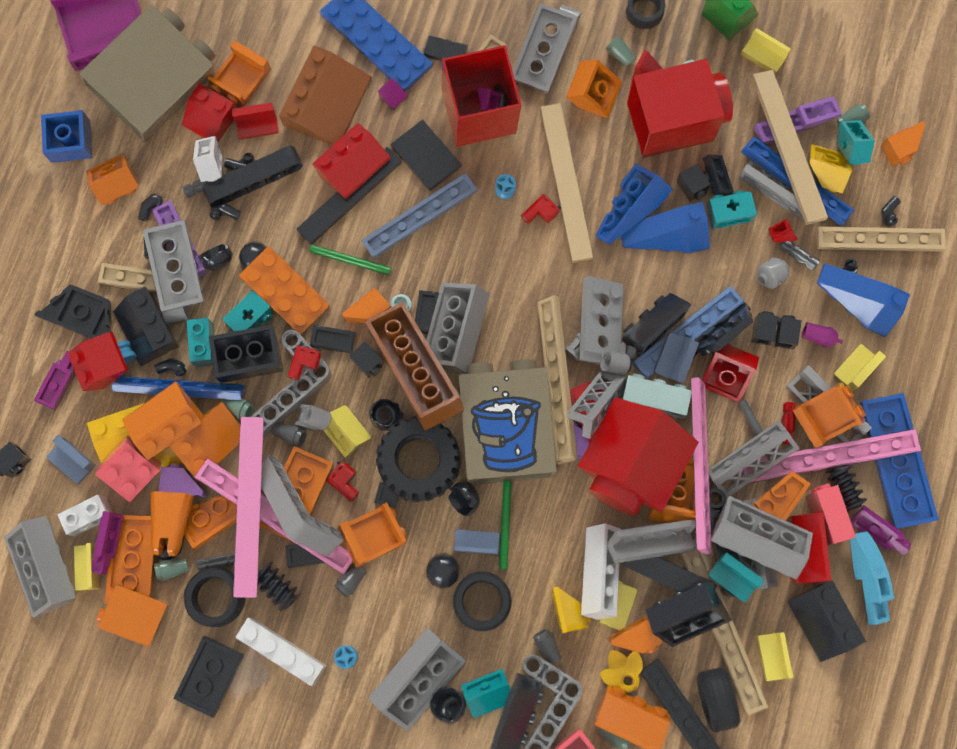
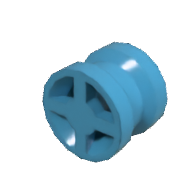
M509 174L500 175L495 181L496 195L501 199H510L515 194V179Z
M128 340L118 342L117 344L125 363L128 364L135 360L136 354L131 351L130 342Z
M341 646L335 651L334 661L340 668H351L357 663L358 653L354 647Z

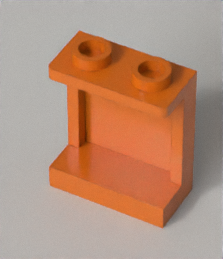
M234 40L230 45L232 53L214 77H207V81L211 90L218 94H223L228 100L234 102L235 105L239 104L244 107L270 72L271 67L267 59Z
M843 382L796 406L793 410L815 449L823 445L825 441L856 425L860 426L865 421L864 417L866 415L863 408L855 404L852 399L854 397L852 390L848 385L844 386Z
M387 502L382 504L381 507L352 521H345L337 527V530L344 537L343 543L356 568L406 543L405 538H407L405 529L398 525L396 521L397 514L392 506L389 507Z
M116 584L115 588L110 587L105 597V600L109 601L106 609H100L95 620L99 622L97 628L149 647L167 607V602L151 598L119 584Z

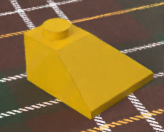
M811 144L809 163L822 188L827 189L831 193L839 192L843 194L852 172V164H849L841 152Z
M558 586L553 587L551 593L560 633L588 628L587 623L591 621L590 617L581 615L582 604Z

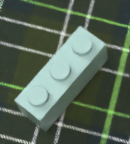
M632 374V376L628 375L622 399L662 410L668 416L684 419L687 416L692 390H688L684 385L675 384L671 386L660 379L650 381L646 380L643 375Z

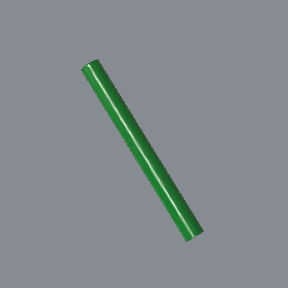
M313 244L310 246V253L385 275H390L391 267Z
M503 481L499 570H508L512 482Z

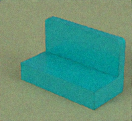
M728 553L722 554L708 574L709 578L742 602H746L755 588H759L764 579Z
M503 668L461 685L473 718L504 707L510 692V686Z

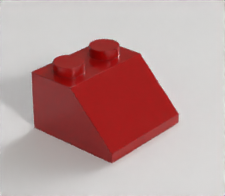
M199 83L187 101L181 125L202 138L215 136L217 142H219L234 120L232 109H235L236 106L234 102Z
M113 332L81 342L68 352L70 362L83 391L105 389L128 370Z
M727 344L721 350L713 352L702 378L705 389L739 403L757 370L760 357L730 344Z

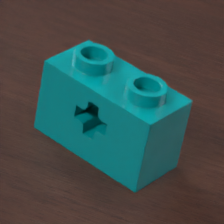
M861 120L840 121L836 144L849 164L860 165L862 163H870L875 143L872 135Z
M736 191L729 196L716 195L707 204L712 230L753 222L757 216L751 191Z
M252 290L222 320L235 332L257 328L261 324H266L272 318L274 311ZM247 315L253 316L251 320L246 317Z
M209 318L187 320L190 362L195 367L213 365L209 336H214V324Z

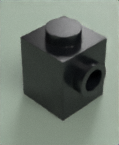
M696 164L681 172L677 178V183L689 201L695 198L699 200L707 195L710 178Z
M363 342L349 355L351 361L368 379L371 376L375 377L383 369V360L366 342Z
M9 441L0 450V476L2 477L4 475L11 478L18 476L24 471V466L32 460L13 442Z

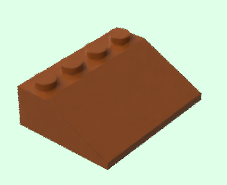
M314 45L279 114L283 126L333 145L346 133L372 76L336 54Z

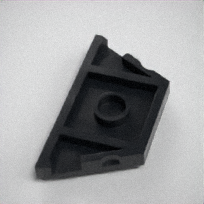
M71 284L62 290L60 295L51 299L49 305L41 311H36L34 314L40 319L90 339L111 332V301Z
M744 302L734 312L723 316L715 328L711 327L703 334L704 337L698 341L699 345L694 357L699 352L703 356L710 352L721 350L752 324L753 318L749 305Z

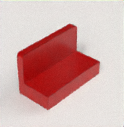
M272 102L232 109L240 140L279 133L276 110Z

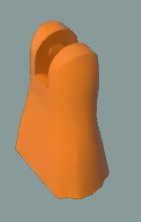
M151 492V548L153 555H162L165 538H168V555H178L191 511L193 495L176 492Z

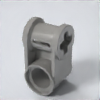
M300 404L301 412L298 421L294 424L295 426L311 431L325 430L331 421L330 412L312 405Z

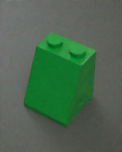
M706 0L701 13L729 41L759 15L754 4L749 0Z

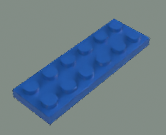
M331 0L320 10V15L386 77L389 79L393 78L404 92L433 67V63L365 0Z
M904 393L860 402V406L866 415L864 417L865 421L872 427L867 432L869 438L914 430ZM920 452L875 460L890 519L895 528L900 529L939 520Z

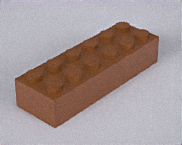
M404 302L365 321L372 339L425 431L464 411L459 394Z

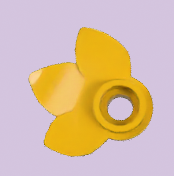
M611 650L608 656L609 668L600 672L602 680L607 685L618 686L627 693L635 691L640 682L638 675L643 669V661L640 654L633 651L626 657L619 651ZM629 676L632 678L633 682L631 685L625 684V677Z

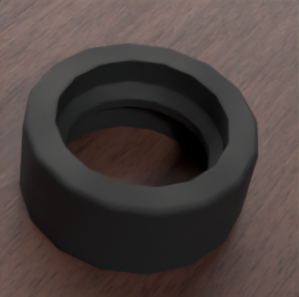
M628 0L626 15L632 25L640 29H651L661 22L666 7L665 0H649L655 3L658 9L657 13L652 17L638 15L634 10V4L639 0Z

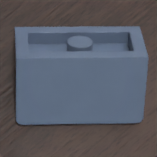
M668 333L655 365L654 373L684 383L699 343L673 333Z
M57 435L52 440L56 446L47 455V459L76 484H80L96 464L66 438Z
M456 530L454 552L498 556L500 533Z

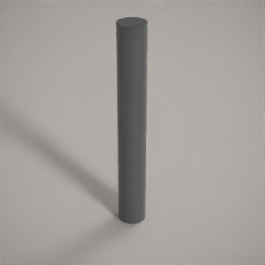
M746 399L740 401L738 404L755 436H757L763 430ZM766 454L768 460H770L771 454Z

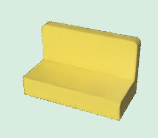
M756 28L740 55L767 71L773 70L774 75H776L791 49Z
M860 344L835 371L834 376L843 382L845 386L848 385L853 392L860 387L886 356L881 351L873 354L863 344Z
M346 405L330 412L331 421L323 431L345 458L350 456L359 445L370 440V434Z
M94 543L74 546L75 591L100 589V576L92 572V560L95 551Z
M618 581L617 617L599 619L598 623L617 630L625 628L637 589Z
M784 632L756 636L765 681L792 679L793 674Z

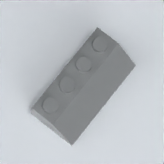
M441 284L426 341L445 371L467 374V366L472 363L490 295L476 284Z
M728 496L715 526L711 541L733 550L741 556L755 560L763 566L777 570L783 575L797 579L808 561L813 533Z
M46 516L22 521L4 536L33 618L60 608L76 598L75 588L70 583L67 574V566L62 561L60 547L54 539L52 525L48 522Z
M426 628L368 699L380 712L408 732L429 707L432 695L439 688L445 687L466 660L429 628Z

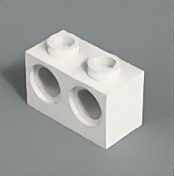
M215 136L195 140L193 161L201 182H211L222 177L223 156Z
M96 495L58 514V517L66 535L75 537L99 525L103 511L112 512L106 497Z

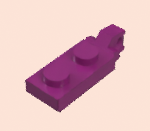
M66 351L62 360L58 359L56 363L53 362L34 399L35 402L54 411L58 407L75 374L68 356L69 351Z
M865 505L851 518L852 526L860 532L867 531L874 542L884 549H895L902 555H905L910 550L912 543L904 538L905 535Z
M103 511L92 560L93 573H108L111 558H115L123 514Z

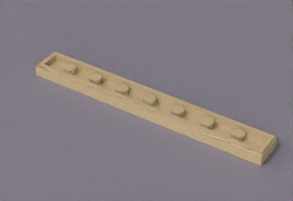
M773 70L755 73L751 78L806 225L824 221L828 218L774 72Z
M561 103L541 106L540 111L572 263L592 260L593 254Z
M553 295L539 301L538 310L544 365L547 369L556 464L561 465L577 460L578 457L573 419L567 418L568 411L572 405L559 297Z
M695 538L693 541L696 548L691 552L680 553L686 570L716 583L708 577L711 567L706 555L697 550V538ZM717 585L715 591H716V593L718 594L719 598L721 599V601H722L723 605L725 606L726 610L728 611V608H727L726 603H725V601H724V599H723V596H722V594H721V591H720V589H719V587H718V585ZM733 620L712 629L711 631L746 716L767 709L768 705Z

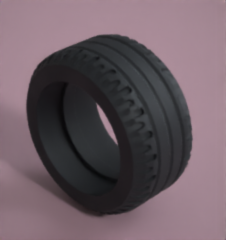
M211 567L199 571L190 579L184 591V606L188 615L198 624L206 627H222L230 624L240 615L245 605L246 597H234L233 572L223 568ZM213 578H220L225 580L231 587L232 602L225 613L220 616L211 617L204 614L200 609L198 593L205 582Z
M485 571L467 575L459 582L453 595V608L456 616L466 627L475 631H490L500 626L507 619L512 606L511 592L504 580L493 573ZM479 582L492 584L501 595L502 602L499 612L495 617L486 621H478L471 618L463 605V598L467 589Z
M720 667L701 671L697 675V686L709 728L714 732H720L738 727L740 724V713L734 688L727 671Z

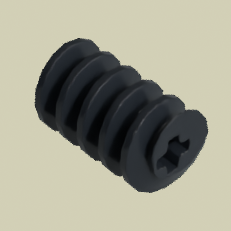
M843 465L825 472L832 473L827 479L828 481H835L831 487L838 485L847 512L862 507V504L867 501L866 498H859V495L863 493V489H855L860 484L859 481H852L856 473H848L853 468L852 465Z
M271 561L258 572L257 586L261 585V592L268 591L266 597L268 599L274 597L273 605L280 603L278 610L284 611L301 594L295 595L297 587L288 588L291 584L290 580L285 583L282 582L285 574L276 575L279 571L278 567L273 570L270 569L273 564Z

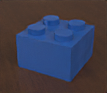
M83 110L41 115L43 154L51 163L92 158L90 119Z

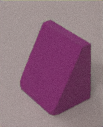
M393 78L378 90L379 97L392 110L408 97Z
M478 88L482 110L488 111L499 108L502 94L491 89Z

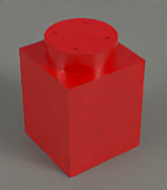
M506 45L442 59L441 90L456 147L516 134L522 105ZM496 84L502 85L507 95L506 104L508 106L488 111L482 110L478 88L493 90Z
M707 58L633 76L626 103L642 158L713 142L721 124L731 122L733 102L727 79L721 72L712 74Z
M615 397L577 467L594 479L588 492L608 506L634 517L637 516L642 505L663 512L699 442L664 411Z

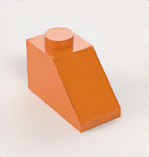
M924 121L887 137L882 143L881 147L892 166L897 164L905 165L913 160L912 156L918 151L925 128Z
M373 288L344 311L342 316L346 322L366 324V320L388 310L391 306L378 290Z
M646 616L607 637L608 642L614 646L642 654H650L659 648L658 645L663 643L660 638L652 633L649 619Z

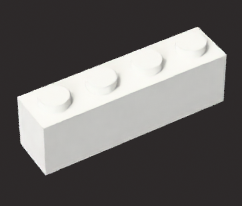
M606 523L586 528L581 615L596 620L617 617L619 563L613 562L607 542L617 530L621 529Z
M247 618L236 635L237 639L310 686H314L327 667L321 661L253 618Z

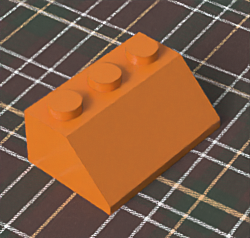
M175 381L123 418L122 421L134 445L149 460L202 423L203 414L177 381Z
M607 686L596 709L594 725L644 749H662L670 725V715L662 707L648 705L641 697L627 695L620 687Z

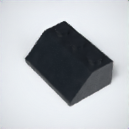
M146 286L127 295L113 311L126 339L131 344L132 351L136 354V359L140 366L179 347L169 325L164 320L152 292Z
M669 293L666 297L661 295L653 303L655 305L650 311L646 309L638 317L640 320L635 325L631 323L623 330L625 334L622 341L627 346L636 347V355L640 357L685 317L691 307L689 302L672 293Z
M274 325L209 336L214 375L220 383L284 371Z
M833 580L823 582L787 601L820 662L846 653L867 642Z
M706 582L695 584L691 589L676 593L672 598L656 602L652 607L646 609L652 633L671 647L732 621L715 589Z
M516 673L490 749H519L520 745L525 746L529 732L526 731L528 724L533 725L537 712L533 711L536 704H541L544 691H541L542 682Z

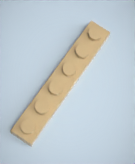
M818 227L816 229L817 249L940 252L946 250L945 229Z

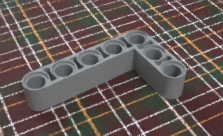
M288 330L282 336V343L292 356H294L296 346L313 349L295 330ZM291 338H298V342L294 346H289L288 341ZM322 358L318 369H326L324 376L317 377L315 375L317 370L303 367L305 371L302 372L299 381L293 380L251 416L264 418L263 438L273 430L276 423L283 422L300 407V404L306 402L329 382L332 376L331 371ZM302 383H309L310 386L306 391L299 390ZM286 397H293V402L290 405H283V400ZM276 411V417L272 420H267L268 412Z
M268 455L262 462L261 488L285 534L291 540L325 556H329L344 541V537L336 528L309 515L282 464L275 457Z
M528 655L523 660L524 671L555 691L556 694L523 749H529L533 743L540 744L542 749H549L582 694V687L578 681L541 657ZM531 658H535L539 662V668L533 672L529 671L526 667L527 661ZM549 671H555L558 674V680L554 684H549L546 681V674ZM570 683H574L577 686V693L574 696H568L565 692L566 686ZM557 703L565 705V713L561 716H557L553 712V708ZM545 723H550L554 727L553 733L549 736H545L541 732V727Z

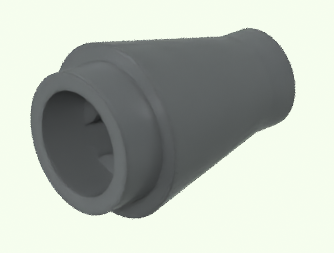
M276 423L273 428V435L278 436L293 447H301L305 442L307 432L300 426Z
M361 566L358 568L354 567L338 578L334 586L347 598L350 594H354L367 572Z
M548 628L541 630L533 636L535 641L533 644L548 659L550 664L562 658L554 634Z

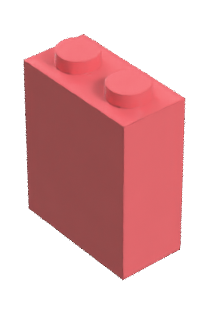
M830 483L811 489L812 494L807 495L806 499L811 513L823 512L827 545L855 538L856 536L838 485L831 487Z

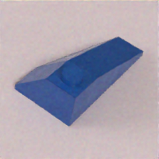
M638 164L632 167L620 185L622 190L619 196L614 197L612 201L614 206L611 213L606 214L596 234L598 239L610 245L657 209L667 199L673 189L659 175Z
M703 202L682 206L642 219L620 236L623 248L658 249L665 252L680 251L688 254L710 249L708 219Z
M826 263L823 264L817 280V284L834 300H838L847 308L846 311L850 315L853 314L858 318L862 326L883 337L888 335L903 315L910 297L909 293L892 285Z

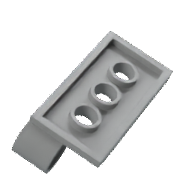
M542 3L539 4L513 69L516 83L546 94L549 93L569 40H571L579 23L581 11L564 5L558 10ZM553 25L557 28V32L555 34H548L546 28ZM547 44L550 50L547 53H541L538 50L539 46ZM540 63L542 69L539 72H534L531 70L532 64Z
M181 220L144 229L143 234L166 324L189 319L187 306L204 302L186 221ZM167 241H173V250L165 251L164 244ZM172 261H178V270L174 272L169 271V264ZM177 281H182L184 284V288L180 292L173 290V285Z
M591 276L583 278L579 358L581 361L600 364V368L604 372L625 375L630 367V358L626 354V343H621L623 284ZM600 296L605 299V306L600 303ZM599 317L604 319V327L600 325ZM598 337L602 338L604 342L603 347L598 344Z

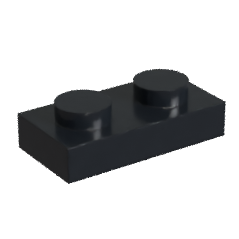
M708 154L703 157L705 170L710 178L711 189L714 195L722 194L729 196L734 193L722 155Z

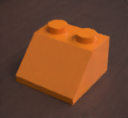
M598 59L580 61L566 97L578 108L607 118L622 81Z
M124 153L86 170L88 184L101 206L112 204L118 197L131 195L139 188L138 181Z

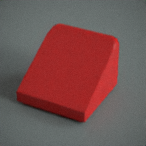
M787 219L768 229L774 243L798 240Z

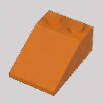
M220 402L203 415L202 423L169 446L195 477L207 459L218 464L240 444L241 425L224 403Z
M694 459L689 460L663 512L649 508L648 520L661 523L696 520Z

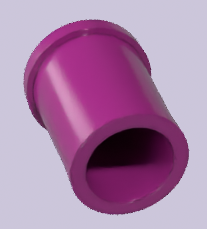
M806 322L803 327L801 338L822 345V347H832L836 343H843V340L839 339L838 333L833 327H825Z

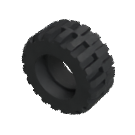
M411 416L409 420H405V418L399 420V424L396 426L391 425L388 428V433L386 435L383 434L380 439L381 444L380 446L378 445L376 451V465L383 482L395 495L407 501H431L437 496H442L447 489L453 486V482L459 474L461 459L457 440L448 427L445 428L442 423H439L425 431L417 416ZM421 439L429 441L436 447L439 453V465L431 476L418 480L409 478L401 471L398 457L401 449L407 443Z

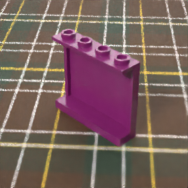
M50 0L55 8L67 46L69 63L75 71L84 69L142 14L138 0Z

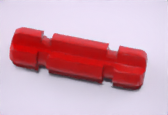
M785 402L783 404V412L785 414L782 417V425L794 440L792 433L795 430V414L793 410L796 407V403ZM786 439L782 444L790 445V442Z

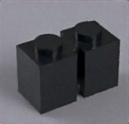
M769 311L758 313L754 318L751 342L770 346L771 341H775L774 347L793 350L799 343L802 320L795 319L791 315H783L782 318H779Z

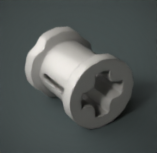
M580 333L575 335L576 338L569 346H565V353L574 361H578L580 356V346L574 350L580 345Z

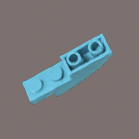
M867 531L855 533L856 537L850 539L855 579H860L863 582L868 624L877 625L890 621L888 601L894 599V594L886 564L870 534Z

